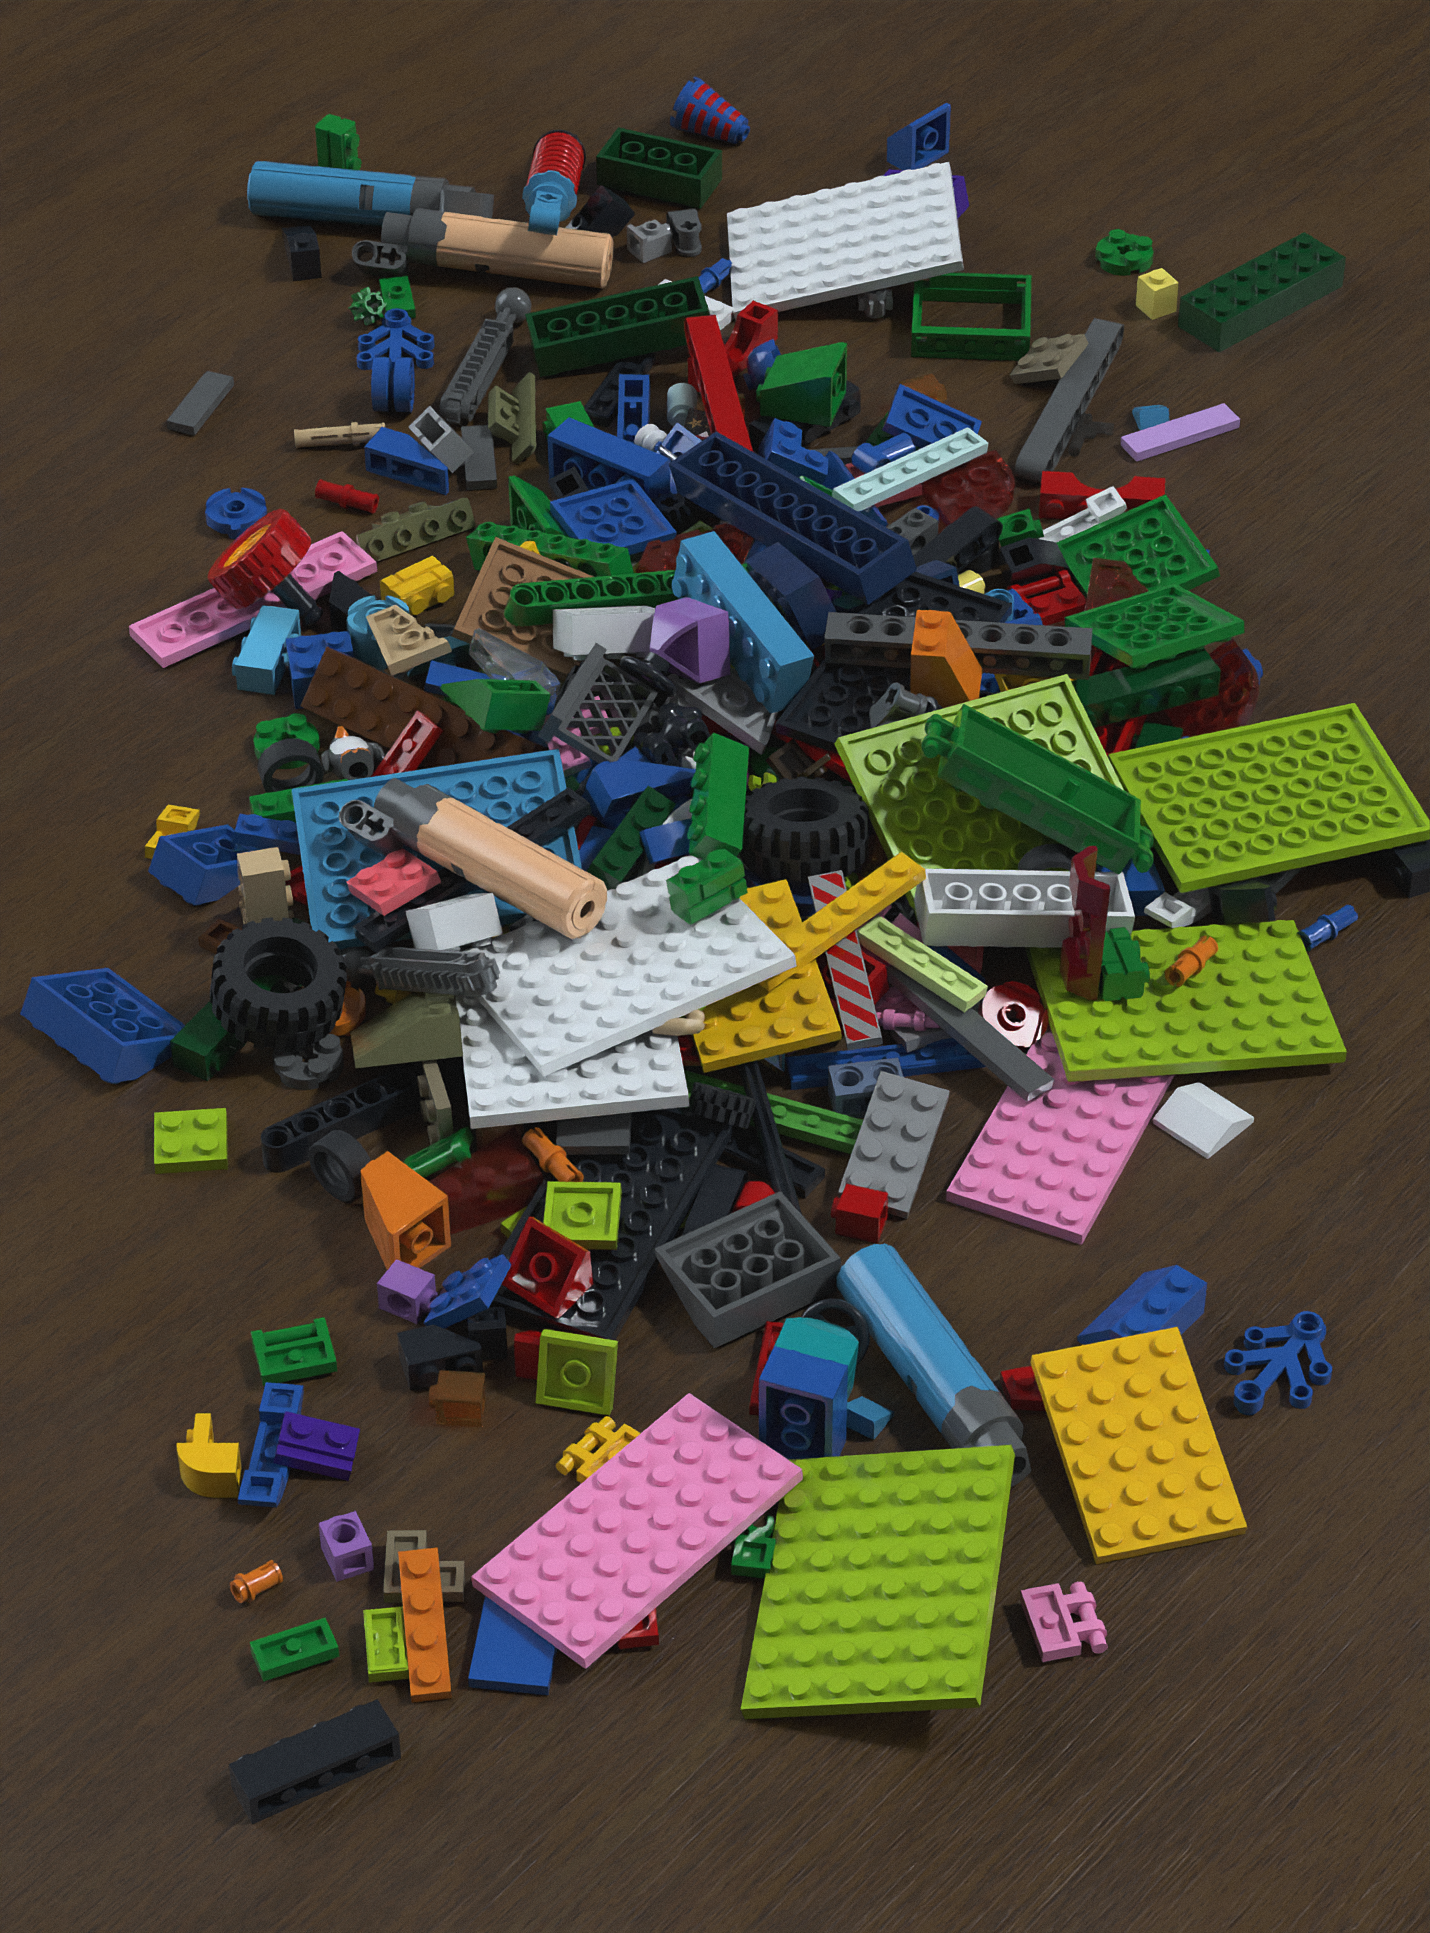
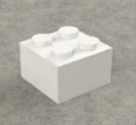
M493 893L468 894L405 911L415 949L461 951L460 948L470 946L475 948L491 944L493 936L503 934Z

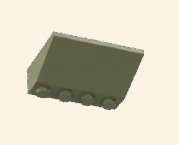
M412 992L350 1032L355 1068L463 1056L460 1018L453 994Z

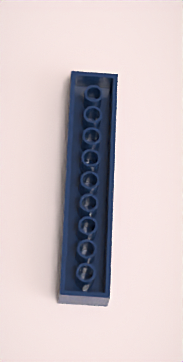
M717 431L669 463L678 494L767 546L779 542L818 576L867 605L880 598L881 595L917 571L908 539Z

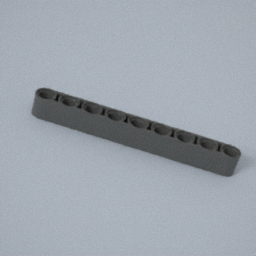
M1097 318L1093 319L1085 333L1089 343L1063 378L1060 379L1017 458L1014 472L1015 479L1041 484L1042 471H1054L1121 346L1124 324Z

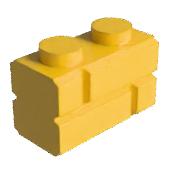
M432 555L396 572L394 575L380 581L381 600H386L385 596L396 597L407 604L410 615H418L424 610L438 603L446 602L454 596L452 571L445 565H441V562Z

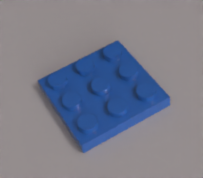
M634 478L550 501L551 514L570 538L588 539L591 542L602 544L611 543L614 546L628 548L629 555L676 542L675 529Z

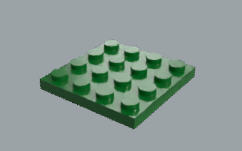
M1166 494L1057 542L1069 567V574L1085 598L1090 602L1092 608L1174 583L1186 590H1191L1220 577L1218 566Z
M1175 583L1064 617L1065 627L1093 628L1092 645L1134 669L1145 668L1149 663L1160 659H1173L1182 652L1201 650L1205 645L1214 642H1227L1233 636L1245 633L1244 620Z

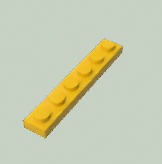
M900 852L781 937L780 940L795 954L797 966L759 982V984L766 990L771 991L925 880V869L906 854Z

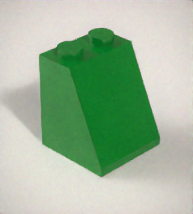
M839 342L778 355L772 367H767L764 384H759L757 388L756 402H760V415L831 427L846 394L847 343Z

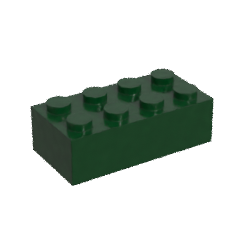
M618 127L596 156L597 185H603L611 190H621L634 193L637 196L652 197L664 202H673L690 208L701 209L722 180V150Z

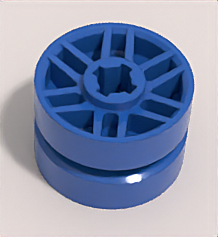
M374 357L371 377L373 411L389 412L392 400H394L396 412L412 413L415 392L413 358L397 357L393 370L390 357Z

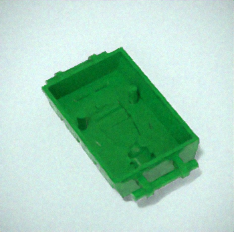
M965 704L960 708L953 723L943 719L939 714H933L926 720L925 733L927 735L922 740V751L930 759L935 758L938 754L941 755L937 777L950 783L957 792L964 791L976 797L984 807L991 810L996 808L997 811L1015 818L1078 853L1088 846H1097L1096 864L1101 867L1104 866L1117 874L1121 873L1130 858L1133 859L1134 866L1141 873L1147 872L1152 866L1153 853L1150 848L1153 846L1154 836L1148 827L1140 825L1141 799Z

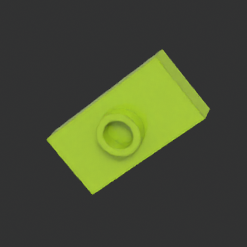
M403 1606L363 1610L369 1683L409 1679Z

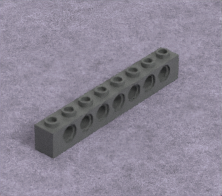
M828 612L825 632V663L911 668V650L916 617ZM955 620L980 663L982 673L1053 678L1068 674L1070 679L1089 680L1093 628Z

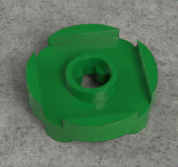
M1121 229L1111 230L1109 236L1101 239L1096 246V262L1099 260L1100 267L1104 271L1115 275L1127 276L1131 274V270L1139 269V273L1145 272L1153 263V241L1147 236L1128 234Z
M294 713L289 717H280L270 721H261L256 725V733L253 739L255 755L259 760L264 750L273 743L284 739L296 738L309 742L316 748L318 753L320 749L318 730L312 723L307 721L305 715L300 713ZM291 761L283 764L278 769H294L308 763Z

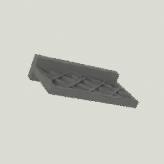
M595 643L538 737L549 743L553 736L597 763L604 761L611 763L618 761L657 696L658 691L603 658L607 649ZM601 671L613 677L615 682H606ZM601 691L605 700H595L592 692ZM611 691H620L624 700H615ZM631 691L637 692L645 697L646 700H635ZM580 709H590L594 718H584ZM600 709H609L613 718H604ZM620 709H629L633 718H624ZM589 727H598L602 736H593ZM609 727H618L622 736H613ZM566 728H579L582 736H577ZM598 745H607L612 757L599 750Z

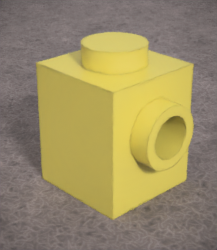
M1163 268L1138 276L1136 306L1152 320L1176 312L1179 282Z

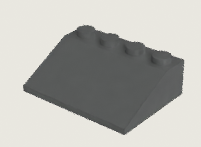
M781 1191L655 1248L657 1259L694 1325L714 1348L765 1325L766 1321L772 1322L838 1290L836 1284L837 1275L841 1270V1258Z

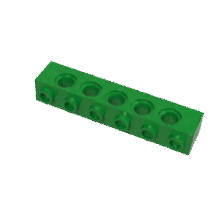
M484 522L478 525L477 529L466 537L474 570L478 571L481 570L495 537L517 546H520L525 541H535L540 555L594 577L634 573L628 548L614 546L611 543L602 544L591 542L588 539H575L565 537V535L542 533L539 530L531 531L520 529L516 526L498 525L494 522Z

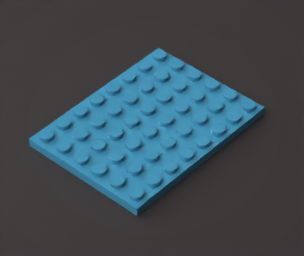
M559 749L292 789L312 930L316 932L321 930L329 937L328 942L333 941L340 950L347 947L366 946L355 937L353 926L376 912V910L350 893L346 881L355 877L362 869L372 867L382 861L386 856L359 842L340 823L339 812L347 802L360 800L374 808L375 799L380 789L389 780L396 778L413 788L429 784L487 816L494 822L508 827L566 789ZM574 825L541 846L582 869ZM405 844L403 845V849L437 872L444 868L442 865ZM477 887L468 894H481L489 892L480 887ZM494 896L501 925L515 923L528 915ZM409 931L396 941L412 939L411 932Z

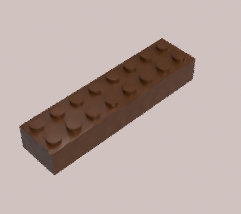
M327 646L301 703V707L390 749L417 710L424 713L444 730L421 762V764L430 768L549 750L547 747L510 730H500L498 733L486 732L472 718L468 717L459 706Z

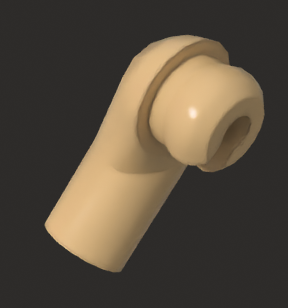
M693 1010L685 1015L686 1018L670 1019L663 1025L652 1029L653 1034L670 1036L699 1034L705 1027L703 1023L705 1015L701 1010Z

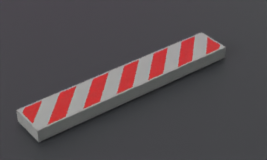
M842 870L808 877L815 912H818L847 891ZM855 929L825 951L848 1051L883 1044L862 951Z

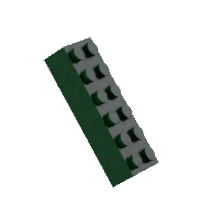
M1303 232L1180 297L1178 327L1217 352H1221L1342 287L1346 257Z
M696 276L527 313L525 316L539 375L543 377L687 345L684 329L685 318L710 315L699 278Z

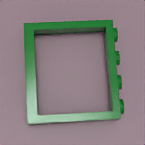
M953 272L927 278L929 280H921V282L920 280L914 281L911 357L1019 361L1030 350L1032 275ZM923 301L1022 304L1021 329L921 326Z

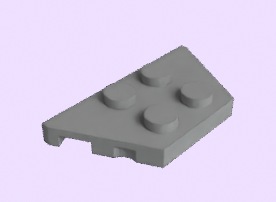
M730 667V675L703 683H697L686 678L679 679L677 674H670L667 677L676 686L679 697L693 707L700 709L701 713L760 755L765 753L778 712L770 714L766 707L757 701L753 691L745 681L740 679L735 669Z

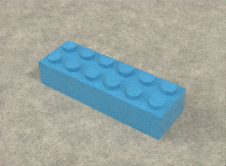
M715 531L681 540L679 553L676 557L675 575L672 580L674 595L680 599L688 597L728 611L731 665L738 672L740 679L745 681L753 691L757 701L762 703L770 714L787 709L809 680L814 655Z

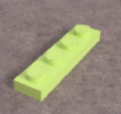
M877 915L857 930L860 945L964 1013L986 996L988 988L986 984L880 915Z

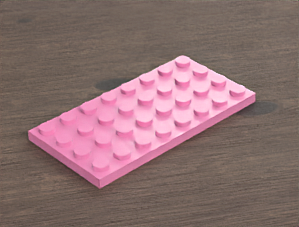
M1048 1022L1046 1032L1039 1041L1031 1045L1026 1055L1054 1079L1052 1088L1026 1102L1007 1086L948 1187L946 1201L1082 1245L1175 1074L1068 1082Z
M688 1393L471 1576L472 1585L586 1669L802 1481V1469Z

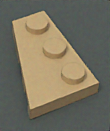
M397 605L366 616L391 676L407 672L417 665L452 652L449 641L443 637L440 639L436 637L434 631L429 627L423 628L420 626L416 618Z

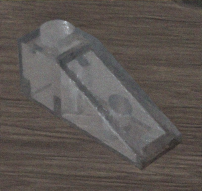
M481 628L474 630L468 653L490 679L537 681L551 694L547 709L555 706L561 683L542 661Z

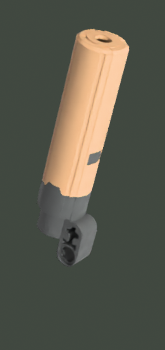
M416 208L413 216L386 212L382 225L381 242L369 240L357 242L353 246L352 257L357 268L362 273L392 278L404 276L409 270V263L603 289L606 287L611 273L613 238L610 234L562 227H558L557 236L530 232L528 231L529 223ZM364 253H373L371 260L367 262L360 261ZM395 257H399L400 260H396L394 265L390 264V262H394Z
M393 778L380 789L375 799L374 808L363 801L351 800L339 812L340 823L355 839L376 852L387 856L391 852L402 849L405 844L571 939L581 938L589 933L598 924L605 911L607 888L604 881L507 827L494 822L487 816L429 784L413 788Z

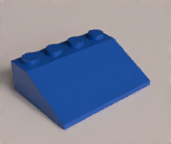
M109 968L32 977L20 1013L32 1023L34 1028L46 1033L55 1040L56 1045L67 1049L77 1057L81 1064L89 1066L100 1075L103 1081L111 1084L138 1079L171 1058L170 1041L185 1026Z

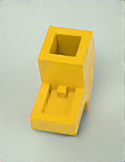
M196 1413L194 1429L187 1430L186 1443H177L181 1479L187 1488L198 1495L211 1498H238L242 1469L239 1443H214L211 1413Z

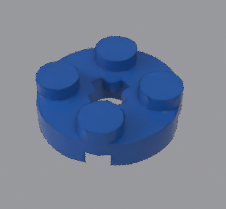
M231 488L223 489L211 495L206 502L205 516L207 525L217 532L228 534V537L231 539L238 538L256 521L267 515L265 498L262 494L250 488H241V492L231 493Z

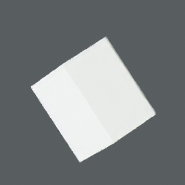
M1200 1082L1178 1087L1153 1118L1154 1125L1207 1159L1254 1122L1253 1116Z

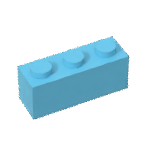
M266 605L261 606L257 617H253L251 620L248 637H244L242 640L239 657H235L232 663V675L236 676L237 690L275 695L288 665L285 639L301 636L299 610Z

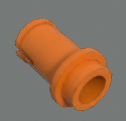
M269 1560L266 1564L245 1575L242 1573L236 1574L234 1580L230 1582V1590L239 1603H251L255 1600L256 1595L275 1585L281 1584L283 1576L278 1565L273 1560Z

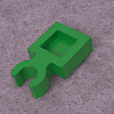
M768 1516L765 1526L755 1527L752 1523L744 1530L745 1535L740 1534L736 1537L731 1563V1575L765 1579L766 1573H770L776 1539L772 1538L774 1532V1518L772 1516Z

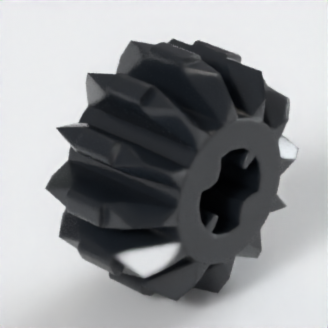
M671 491L669 494H659L658 498L651 499L675 529L676 536L684 537L685 532L694 531V526L698 524V510L694 502L678 493L672 494Z

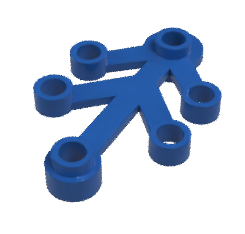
M399 308L390 309L385 313L380 327L358 337V349L361 352L357 354V366L362 370L372 369L374 357H380L389 351V357L391 358L394 370L396 358L401 357V353L404 351L416 358L417 367L421 369L431 368L434 365V355L431 352L435 347L434 336L412 326L411 318L405 310ZM390 334V337L388 339L376 345L375 341ZM402 334L417 340V346L404 339Z
M1311 1311L1300 1312L1286 1326L1269 1328L1249 1327L1245 1331L1243 1342L1244 1347L1249 1351L1233 1349L1225 1354L1224 1369L1232 1375L1244 1373L1247 1366L1269 1363L1254 1381L1244 1380L1235 1386L1233 1403L1240 1413L1254 1415L1261 1410L1264 1405L1266 1391L1284 1370L1291 1387L1289 1394L1290 1404L1298 1409H1305L1311 1405L1313 1390L1306 1384L1297 1357L1304 1347L1311 1362L1308 1374L1309 1380L1319 1386L1330 1382L1332 1366L1325 1360L1320 1345L1326 1336V1326L1318 1314ZM1288 1340L1282 1347L1265 1348L1266 1342ZM1317 1371H1321V1372H1324V1374H1319V1373H1316V1372H1317Z

